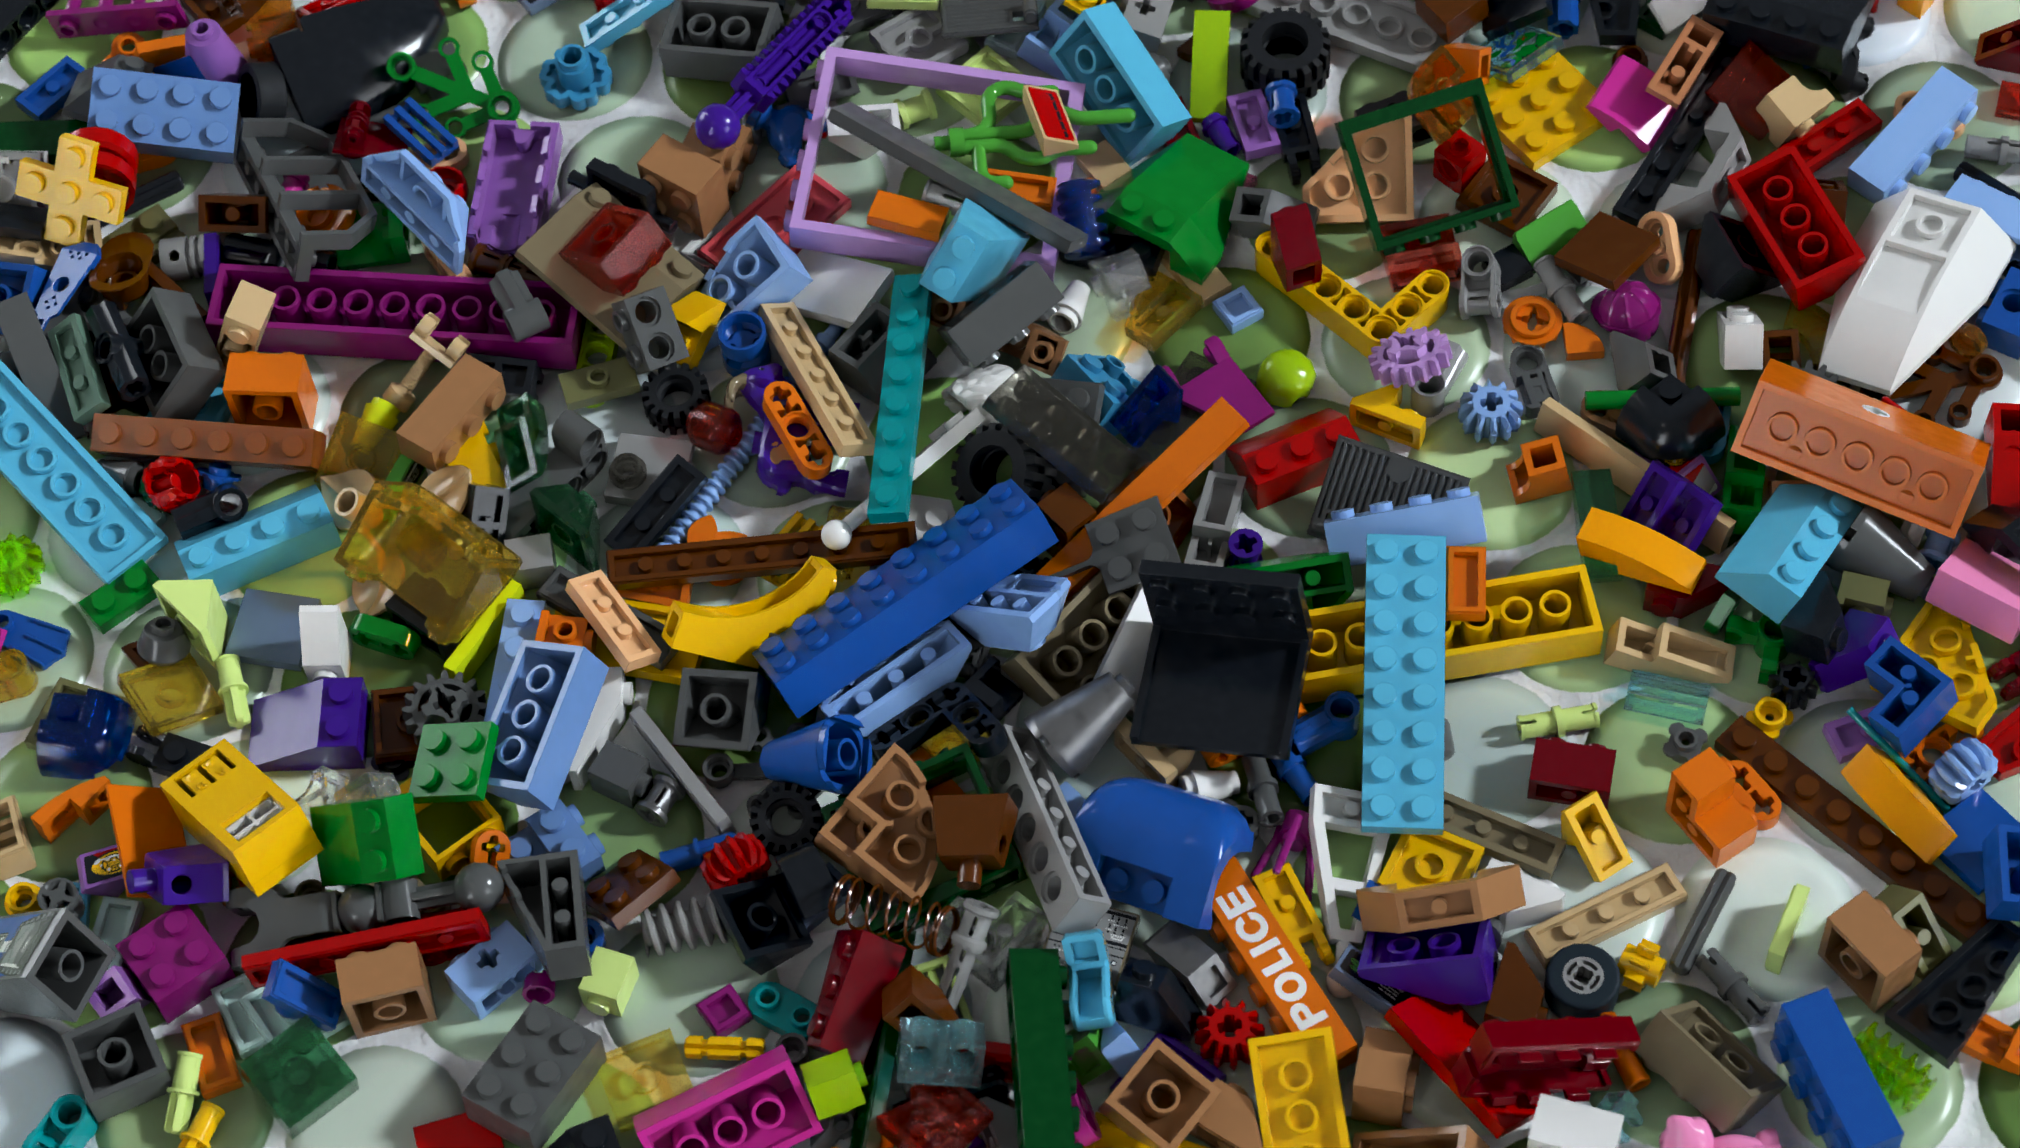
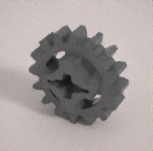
M442 670L441 679L436 680L430 673L426 674L427 684L423 685L415 681L413 683L415 694H405L406 707L402 708L403 720L406 721L407 734H414L416 745H419L423 724L462 723L467 720L466 722H482L485 718L487 707L485 691H477V681L475 679L464 683L462 672H458L454 679L449 678L447 670Z

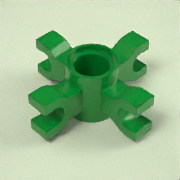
M1729 614L1724 642L1733 645H1754L1756 654L1762 659L1758 684L1767 685L1769 674H1776L1778 662L1785 659L1789 652L1785 651L1780 626L1783 620L1778 625L1766 615H1763L1759 622H1753L1741 616ZM1767 635H1776L1781 639H1772Z

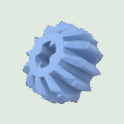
M1488 378L1485 382V387L1473 383L1472 387H1470V392H1463L1461 396L1460 408L1458 409L1459 422L1463 423L1462 429L1465 434L1474 433L1477 443L1483 438H1489L1493 446L1497 437L1508 442L1511 432H1518L1521 426V416H1523L1522 402L1518 401L1519 395L1517 390L1506 391L1507 386L1504 381L1498 386H1492Z
M1964 738L1960 743H1954L1952 748L1944 751L1941 758L1935 761V766L1929 770L1928 782L1941 799L1944 798L1950 805H1958L1991 781V777L1998 769V759L1992 754L1993 751L1985 743L1982 744L1977 738Z

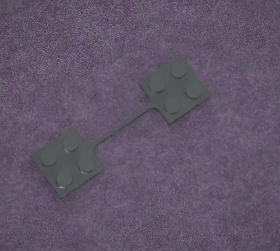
M1158 496L1085 524L1093 548L1091 557L1082 563L1049 576L1068 578L1096 567L1102 573L1108 594L1113 595L1141 583L1138 574L1141 559L1181 563ZM949 617L942 620H950V622L971 643V651L984 647V645H982L979 641H977L974 637H972L968 632H966L963 628H961Z

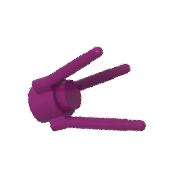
M1292 809L1286 812L1282 825L1276 826L1271 841L1251 872V878L1262 872L1279 843L1282 847L1272 870L1275 875L1280 874L1289 851L1300 852L1305 847L1307 850L1304 891L1311 902L1314 883V862L1308 829L1309 813Z

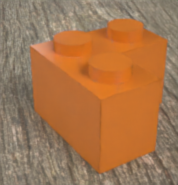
M1709 747L1672 771L1665 811L1713 866L1718 868L1754 844L1758 822L1753 811L1748 806L1741 805L1732 795L1736 780V773L1732 764L1727 758L1719 757Z

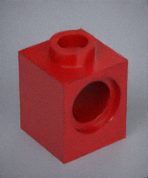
M1458 128L1434 150L1433 177L1460 195L1486 163L1484 145Z

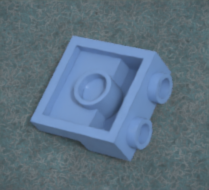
M560 798L557 800L553 811L544 809L537 811L526 818L528 827L509 838L511 843L510 859L577 849L584 883L605 871L601 855L606 853L601 841L594 832L588 836L581 828L585 822L579 810L573 803L566 807ZM500 844L494 847L495 851H499Z

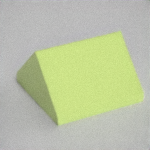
M213 579L158 580L152 587L165 616L180 622L190 639L191 646L217 670L215 660L225 655L229 617Z

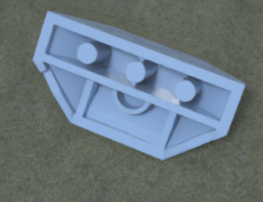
M407 149L371 154L362 158L361 182L456 276L462 273L469 208L464 199L457 194L455 195L443 183L441 177L436 172L430 171Z
M1025 573L1009 575L948 617L985 647L1032 652L1040 648L1046 641L1045 637L1056 628L1071 583L1066 577Z
M950 620L941 621L827 698L821 705V711L827 718L838 714L854 716L864 726V728H859L862 736L869 737L875 729L941 686L955 682L972 650V645Z

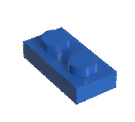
M65 56L15 98L18 108L35 121L49 120L64 107L78 73L86 69L69 56Z

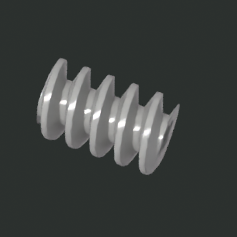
M706 895L705 906L702 908L696 898L693 897L690 898L689 909L686 911L680 901L677 900L674 901L673 912L670 914L663 903L658 904L657 915L654 917L648 908L641 913V927L648 957L651 946L654 947L658 956H663L667 943L670 944L675 953H679L683 940L686 941L691 950L697 948L699 937L703 939L707 947L713 945L715 934L719 936L723 944L728 943L727 931L709 895Z

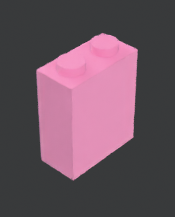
M1965 538L1938 569L1925 601L2011 645L2020 634V565L1995 552L1988 554L1978 543Z

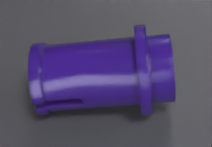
M1218 112L1205 117L1201 124L1203 135L1206 138H1210L1215 147L1233 156L1239 154L1242 145L1228 127L1229 121L1227 117L1220 115Z

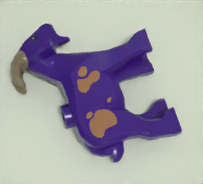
M771 363L765 366L753 367L731 378L726 386V395L724 397L726 411L732 413L735 399L737 397H744L746 402L757 411L763 422L762 432L755 431L751 450V453L758 454L756 473L762 483L776 490V495L778 496L786 495L792 487H800L813 495L830 494L845 498L849 471L837 469L819 480H811L804 477L797 469L762 409L763 394L767 385L775 381H785L792 385L791 382L784 379L782 366L778 363ZM774 396L773 402H775V401L781 402L782 406H783L784 409H785V412H784V416H785V415L787 414V411H786V408H785V407H786V401H787V399H785V400H780V399L778 398V396ZM802 399L829 446H833L808 402ZM854 403L859 411L860 403ZM798 423L787 427V431L795 437H802L808 433L807 428ZM811 452L809 454L808 462L812 461V459L810 458Z

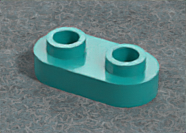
M772 981L762 982L751 990L748 996V1006L756 1022L781 1036L787 1033H797L808 1041L807 1027L816 1011V1003ZM767 996H772L775 998V1000L769 1004L761 1002L762 999ZM800 1015L809 1016L806 1022L800 1023L796 1021V1018Z

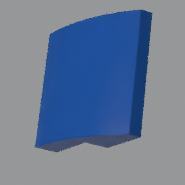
M1983 789L1970 795L1943 816L1958 837L1938 856L1944 864L1978 895L1985 892L1982 841L1998 823L2020 825L2012 815Z

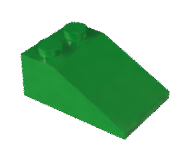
M412 792L309 807L312 828L324 848L323 851L317 854L322 887L390 881L425 873Z

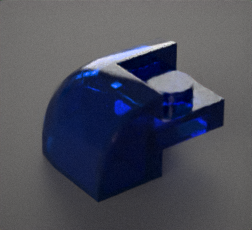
M88 688L86 695L54 692L47 719H40L37 732L36 755L41 775L77 780L94 779L95 774L108 769L117 760L121 762L130 743L137 718L136 711L129 703L118 696L100 690Z

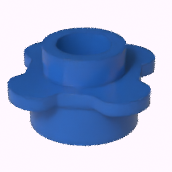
M211 462L208 468H197L199 475L203 476L202 486L210 491L215 490L217 486L223 483L240 482L242 475L232 472L231 465L222 462Z

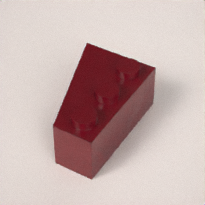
M837 930L816 1011L807 1027V1035L809 1037L806 1046L828 1055L847 1048L852 1063L861 1061L863 1065L882 1016V988L897 977L907 948L865 930Z

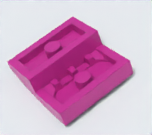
M1621 55L1613 64L1586 108L1609 132L1620 129L1642 153H1645L1653 148L1677 109L1645 91L1655 75L1653 71L1637 61Z

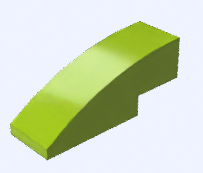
M1194 11L1190 115L1193 122L1202 123L1205 117L1215 112L1226 116L1231 31L1230 11Z

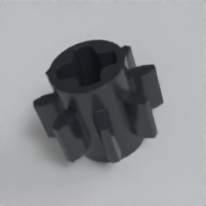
M1797 661L1796 664L1788 665L1781 662L1777 671L1778 675L1769 674L1767 686L1773 689L1770 697L1782 701L1787 711L1796 708L1804 711L1807 707L1808 698L1816 699L1818 686L1812 684L1816 673L1815 671L1808 672L1801 665L1800 661Z

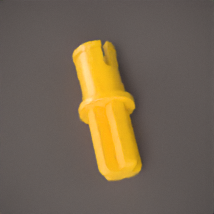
M202 1101L188 1130L182 1131L179 1137L182 1141L178 1148H211L209 1141L221 1119L224 1118L225 1111L212 1102Z

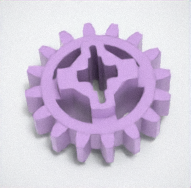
M1427 326L1414 331L1412 327H1409L1406 333L1403 334L1397 331L1392 332L1388 339L1381 338V346L1372 347V355L1368 356L1374 380H1381L1383 386L1393 382L1394 388H1399L1407 383L1409 387H1413L1415 381L1419 380L1424 383L1429 382L1433 375H1442L1440 368H1449V359L1453 358L1446 333L1440 335V331L1437 328L1428 332Z

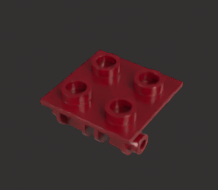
M357 100L350 105L348 116L341 117L332 153L342 154L350 159H359L371 154L401 149L408 150L409 147L386 127L384 123L370 121L371 108L369 104L365 101ZM404 127L410 134L413 133V129Z

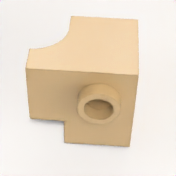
M1792 75L1766 94L1755 109L1765 120L1769 128L1768 139L1778 149L1795 136L1800 138L1816 125L1813 120L1823 114L1835 98L1827 88L1810 90L1804 87Z

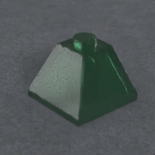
M569 484L536 487L529 492L540 533H550L552 543L589 572L600 570V524L595 500L583 490L578 492Z

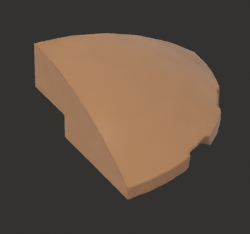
M894 742L846 797L842 806L821 828L813 841L815 847L871 885L875 886L880 883L883 891L890 895L899 889L902 892L903 901L910 903L917 895L922 898L933 879L938 865V861H936L937 844L933 805L925 788L926 778L916 763ZM918 899L913 903L914 906L917 905Z

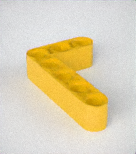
M1270 231L1263 232L1256 239L1255 268L1257 273L1367 358L1369 355H1372V347L1381 346L1380 339L1378 338L1388 339L1392 332L1395 331L1400 334L1406 333L1409 327H1412L1413 331L1423 326H1427L1428 329L1447 311L1450 287L1449 278L1445 273L1435 269L1425 270L1420 273L1382 308L1378 307L1323 264L1321 282L1286 292L1270 258Z

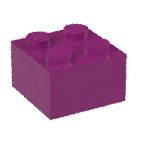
M188 904L174 906L115 945L126 967L131 970L167 1024L211 996V989L236 977L226 956Z

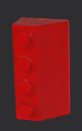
M1795 145L1727 176L1728 194L1731 204L1798 312L1833 296L1865 261V255Z

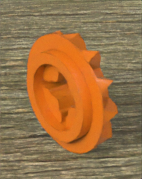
M1524 296L1512 301L1506 307L1502 318L1504 334H1508L1511 337L1513 344L1519 342L1524 345H1539L1542 348L1550 341L1556 342L1563 326V317L1559 308L1552 301L1540 296ZM1536 314L1537 325L1533 331H1530L1527 323L1532 319V315Z

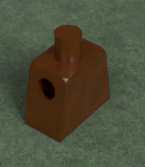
M1008 793L933 795L938 857L947 870L958 871L956 884L958 888L978 890L981 888L982 870H1000L1005 866L1018 816V807Z

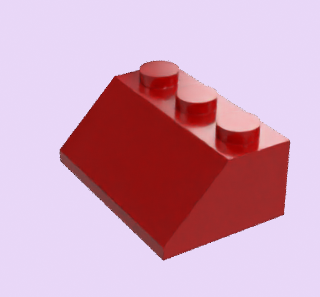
M1326 408L1231 445L1225 452L1237 474L1246 477L1245 489L1256 509L1259 510L1323 485L1338 436L1342 435L1360 441L1346 415L1331 408Z

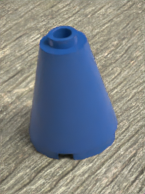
M838 714L767 742L762 748L759 763L764 775L769 780L785 782L791 785L796 783L801 787L847 795L852 792L871 770L873 764L872 745L870 739H863L859 729L864 728L861 721L852 715Z

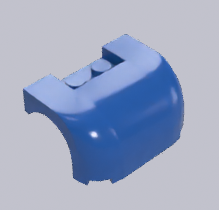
M1125 777L1103 784L1090 794L1074 817L1110 899L1162 915L1163 918L1196 929L1211 930L1213 923V899L1219 878L1225 866L1234 855L1240 852L1252 851L1254 832H1251L1246 818L1238 811L1239 808L1218 799L1144 778Z

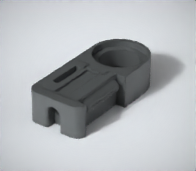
M1521 345L1515 348L1510 356L1509 371L1515 388L1519 387L1526 407L1525 416L1528 419H1534L1538 417L1542 402L1551 397L1559 403L1560 398L1543 352L1533 345ZM1522 358H1531L1537 363V366L1532 370H1523L1517 366L1516 362Z

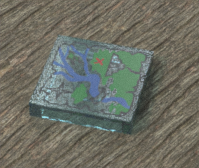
M1528 25L1490 42L1486 40L1479 46L1492 47L1490 76L1511 84L1564 47V43L1560 35Z

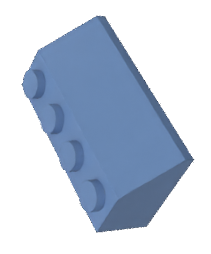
M522 639L490 719L499 727L486 792L520 806L554 810L609 670V667L586 647Z

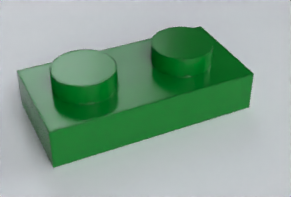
M141 559L109 585H103L78 603L82 611L104 635L156 599L157 596L152 585L160 579Z

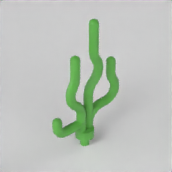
M1004 80L993 83L983 92L981 96L982 120L977 126L963 129V127L948 128V136L934 137V149L938 151L949 150L950 157L971 155L974 171L1006 189L1013 187V178L1008 175H991L988 172L986 153H1001L1019 164L1036 167L1045 165L1058 157L1094 154L1098 146L1093 140H1079V149L1043 156L1041 150L1036 152L1026 151L1008 141L1028 138L1035 133L1030 120L1020 125L995 126L997 118L995 100L999 96L1011 95L1023 100L1024 84ZM1055 85L1039 86L1044 88L1058 90V92L1060 93L1058 87ZM1064 106L1070 123L1074 125L1090 126L1130 123L1137 117L1136 111L1132 108L1079 111Z

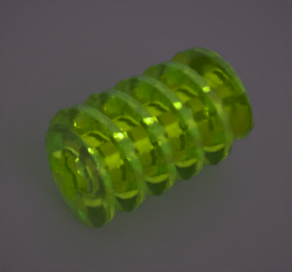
M1874 1021L1855 1037V1041L1874 1077H1877L1876 1081L1881 1090L1885 1091L1890 1088L1888 1098L1892 1102H1897L1904 1098L1902 1109L1906 1113H1910L1927 1097L1936 1085L1938 1078L1934 1080L1929 1078L1933 1067L1930 1063L1919 1070L1915 1067L1919 1058L1916 1052L1906 1059L1902 1057L1906 1046L1903 1042L1891 1049L1888 1045L1892 1033L1889 1031L1877 1038L1875 1034L1879 1023Z

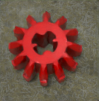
M742 831L738 832L734 837L727 835L722 842L714 843V848L703 855L704 860L700 864V868L709 888L714 890L765 878L768 876L767 871L772 864L762 842L754 834H745Z
M1225 998L1222 1001L1221 1009L1209 1003V1006L1206 1008L1207 1016L1198 1017L1196 1025L1199 1030L1194 1034L1195 1044L1202 1046L1200 1048L1201 1057L1204 1059L1214 1057L1213 1065L1216 1068L1221 1067L1224 1062H1229V1067L1235 1071L1239 1060L1250 1066L1251 1059L1248 1039L1265 1036V1026L1258 1023L1259 1013L1257 1010L1246 1012V1003L1243 1000L1236 1007H1230V1002ZM1233 1032L1234 1036L1226 1037V1033Z

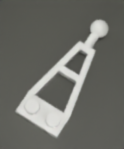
M977 407L966 416L959 411L928 435L932 442L915 456L913 481L986 420ZM869 496L844 519L830 520L823 526L821 539L827 548L842 550L849 545L852 539V531L868 519Z
M1315 783L1310 788L1308 829L1324 935L1328 944L1336 945V964L1349 944L1356 948L1362 944L1365 931H1363L1361 921L1354 917L1350 930L1340 928L1335 895L1357 899L1356 889L1365 888L1369 879L1377 883L1390 833L1361 832L1362 791ZM1326 829L1373 837L1362 882L1333 877ZM1327 975L1326 987L1331 995L1340 999L1353 995L1352 992Z

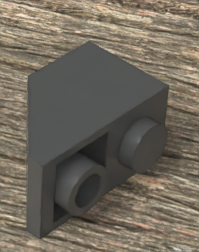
M1237 186L1229 221L1243 238L1257 239L1263 232L1271 230V213L1287 206L1294 207L1306 202L1273 189ZM1307 203L1315 230L1320 209Z
M1615 330L1609 333L1618 390H1638L1642 385L1647 389H1651L1670 373L1677 378L1673 353Z

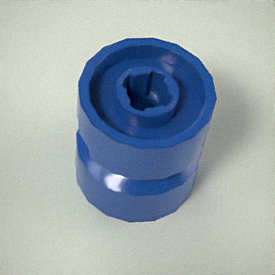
M746 310L735 311L721 320L718 327V339L724 367L731 376L735 377L750 368L765 366L771 363L766 325L759 315Z

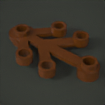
M1942 345L1936 351L1939 354L1938 356L1931 355L1912 374L1920 378V380L1903 383L1891 396L1860 387L1859 393L1880 401L1882 397L1887 396L1894 402L1930 394L1921 410L1914 412V414L1935 422V416L1951 389L1966 386L1960 400L1952 403L1947 413L1948 423L1953 427L1962 428L1969 424L1972 407L1981 392L1993 390L2001 383L2003 370L1999 361L1991 355L1980 354L1969 359ZM1944 363L1958 371L1946 373L1934 367ZM1954 412H1961L1965 416L1957 417L1954 415Z

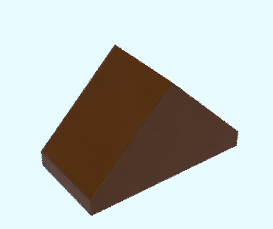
M1415 0L1416 13L1447 44H1450L1488 17L1489 12L1488 0Z

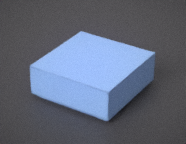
M1244 285L1212 301V309L1232 335L1264 318V310Z

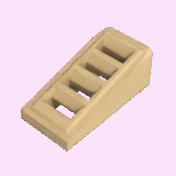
M15 795L0 800V818L11 815V817L0 821L1 881L32 870L37 866Z

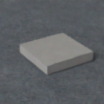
M620 433L604 493L605 503L633 506L677 454L690 464L692 463L695 451L694 441Z

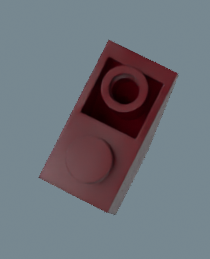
M1307 203L1294 207L1287 206L1271 213L1270 258L1286 292L1321 282L1322 258Z

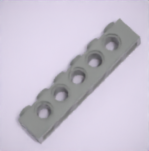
M1003 724L1002 727L1008 738L1006 748L994 757H979L986 778L994 794L1008 793L1018 807V816L1012 838L1015 841L1053 932L1065 935V933L1091 930L1112 906V903L1039 739H1036L1028 729Z

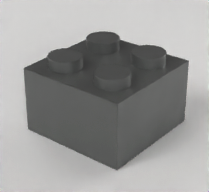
M139 1002L61 1034L87 1102L98 1123L168 1093L166 1092L167 1087L172 1086V1079Z

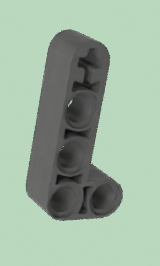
M570 409L564 411L557 418L552 428V439L555 447L511 492L505 540L541 534L599 474L608 458V451L601 428Z

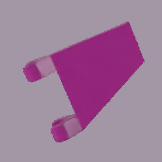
M1215 335L1204 341L1205 348L1203 349V355L1214 366L1194 379L1180 386L1177 378L1168 366H1162L1155 371L1154 385L1161 393L1201 414H1204L1222 396L1249 423L1250 427L1243 434L1275 414L1274 409L1233 361L1222 341Z

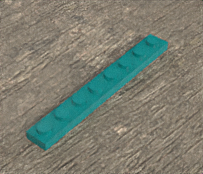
M922 273L894 275L867 509L870 524L908 522L933 296L932 291L918 284Z

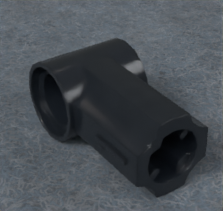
M223 483L209 493L171 508L170 512L182 539L185 540L228 521L240 520L247 513L249 504L245 493L238 485ZM229 493L238 495L240 502L237 508L231 511H225L220 508V500L224 495Z

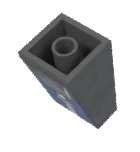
M67 908L0 916V1010L76 1023L116 952Z

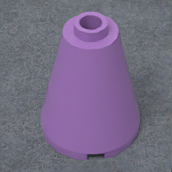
M203 18L192 22L185 31V56H191L206 80L238 83L241 67L244 63L249 62L221 26L212 19Z

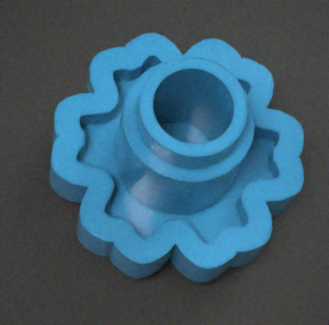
M568 44L555 51V59L546 60L542 64L539 78L541 86L544 88L546 99L560 109L566 108L569 105L578 111L587 107H593L598 103V96L610 93L613 83L612 70L608 67L606 55L599 52L595 47L584 49L577 44Z

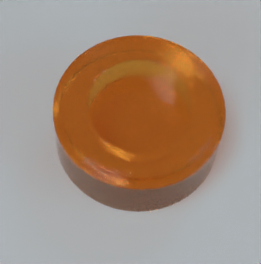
M1967 322L1948 339L1950 346L1956 353L1969 359L1982 354L1988 347L1985 334L1978 327Z

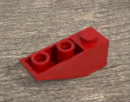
M1992 402L1983 427L1984 441L1991 444L1986 462L1988 506L1996 504L2020 509V404Z

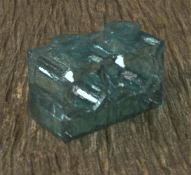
M926 1016L901 1017L896 1056L897 1083L981 1088L986 1048L984 1023L974 1022L969 1019L949 1021L934 1020ZM917 1046L927 1047V1048H925V1049H920V1050L914 1049V1047H917ZM968 1049L966 1052H957L956 1050Z

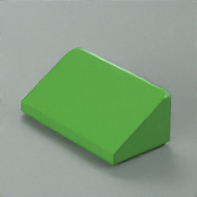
M1570 199L1513 234L1512 243L1533 267L1539 258L1550 254L1554 256L1587 223L1577 205Z

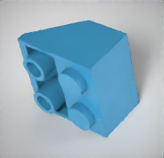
M1067 354L1052 375V379L1095 382L1105 386L1097 438L1112 439L1152 412L1158 405L1148 395L1147 387L1133 379L1124 370L1125 365L1118 358L1112 355Z

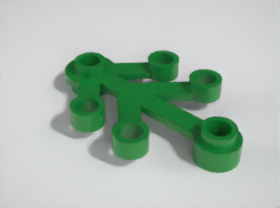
M452 37L443 38L438 44V51L446 59L455 81L416 66L415 60L405 52H396L387 60V72L395 81L408 82L412 79L449 94L428 104L419 103L423 109L428 110L433 118L467 103L482 108L463 118L451 117L446 121L444 128L449 132L452 123L459 122L462 124V131L459 134H452L454 137L463 138L468 130L487 123L488 119L516 121L520 114L519 100L510 91L502 90L493 69L494 59L487 51L480 50L474 53L471 63L473 68L481 73L488 94L474 89L460 56V44ZM449 42L456 45V50L451 55L443 52L444 45ZM480 56H487L489 58L487 67L479 68L476 65V61ZM399 63H408L409 70L406 74L397 73L396 67ZM501 102L509 105V111L504 115L496 112V107ZM411 113V116L417 122H419L422 126H425L423 123L417 120V118Z

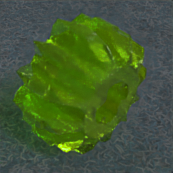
M9 532L6 540H0V596L7 592L8 596L14 599L18 591L23 590V592L29 594V586L31 584H41L40 574L46 571V564L42 557L43 553L39 545H36L35 542L32 543L31 539L25 534L16 538L15 535Z

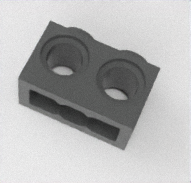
M664 285L611 304L614 311L612 312L613 324L617 331L623 335L627 346L625 348L627 361L636 370L637 375L653 371L690 356ZM637 304L645 310L646 319L644 323L640 322L635 315ZM650 340L656 342L659 347L657 358H654L649 352L648 345Z

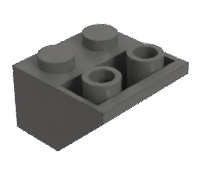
M875 301L833 344L828 353L830 364L840 381L879 405L890 309ZM928 347L924 376L937 363V358Z

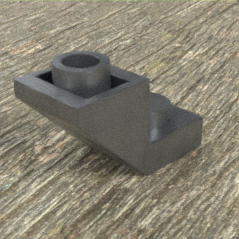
M1169 920L1142 944L1155 964L1170 968L1176 977H1180L1201 1010H1206L1209 1003L1213 1006L1217 1005L1238 986L1218 954L1178 922Z

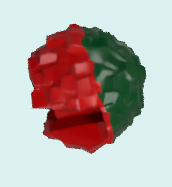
M161 456L144 469L139 489L140 494L144 497V502L150 508L154 507V509L161 513L172 515L170 512L171 508L196 498L200 493L199 472L194 468V464L189 459Z

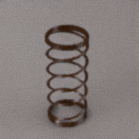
M851 874L842 876L835 884L829 899L828 915L831 923L840 926L847 922L852 930H863L866 927L868 932L875 934L870 930L869 924L880 909L883 899L882 885L880 883L876 884L868 895L864 915L865 925L855 927L849 919L856 912L864 892V881L861 877L857 878ZM851 879L852 884L845 903V914L837 921L835 917L837 898L845 882ZM879 887V900L876 909L868 920L870 901L874 891ZM899 889L894 891L885 909V930L875 935L880 937L886 934L888 940L894 943H900L905 939L908 947L912 950L925 946L930 955L938 958L944 957L953 947L951 934L953 931L958 930L960 925L958 909L951 905L941 909V904L938 901L933 903L925 918L923 928L924 942L914 946L910 944L908 936L914 930L919 920L922 899L917 895L910 901L904 918V936L901 939L894 940L890 937L888 931L894 925L903 901L902 892ZM898 893V907L891 923L887 926L890 905ZM918 899L917 914L907 932L909 913L913 903ZM937 905L938 913L936 918L934 919L930 934L927 937V926L929 918L933 909ZM952 911L953 923L949 938L943 949L937 952L936 940L938 930L946 914Z

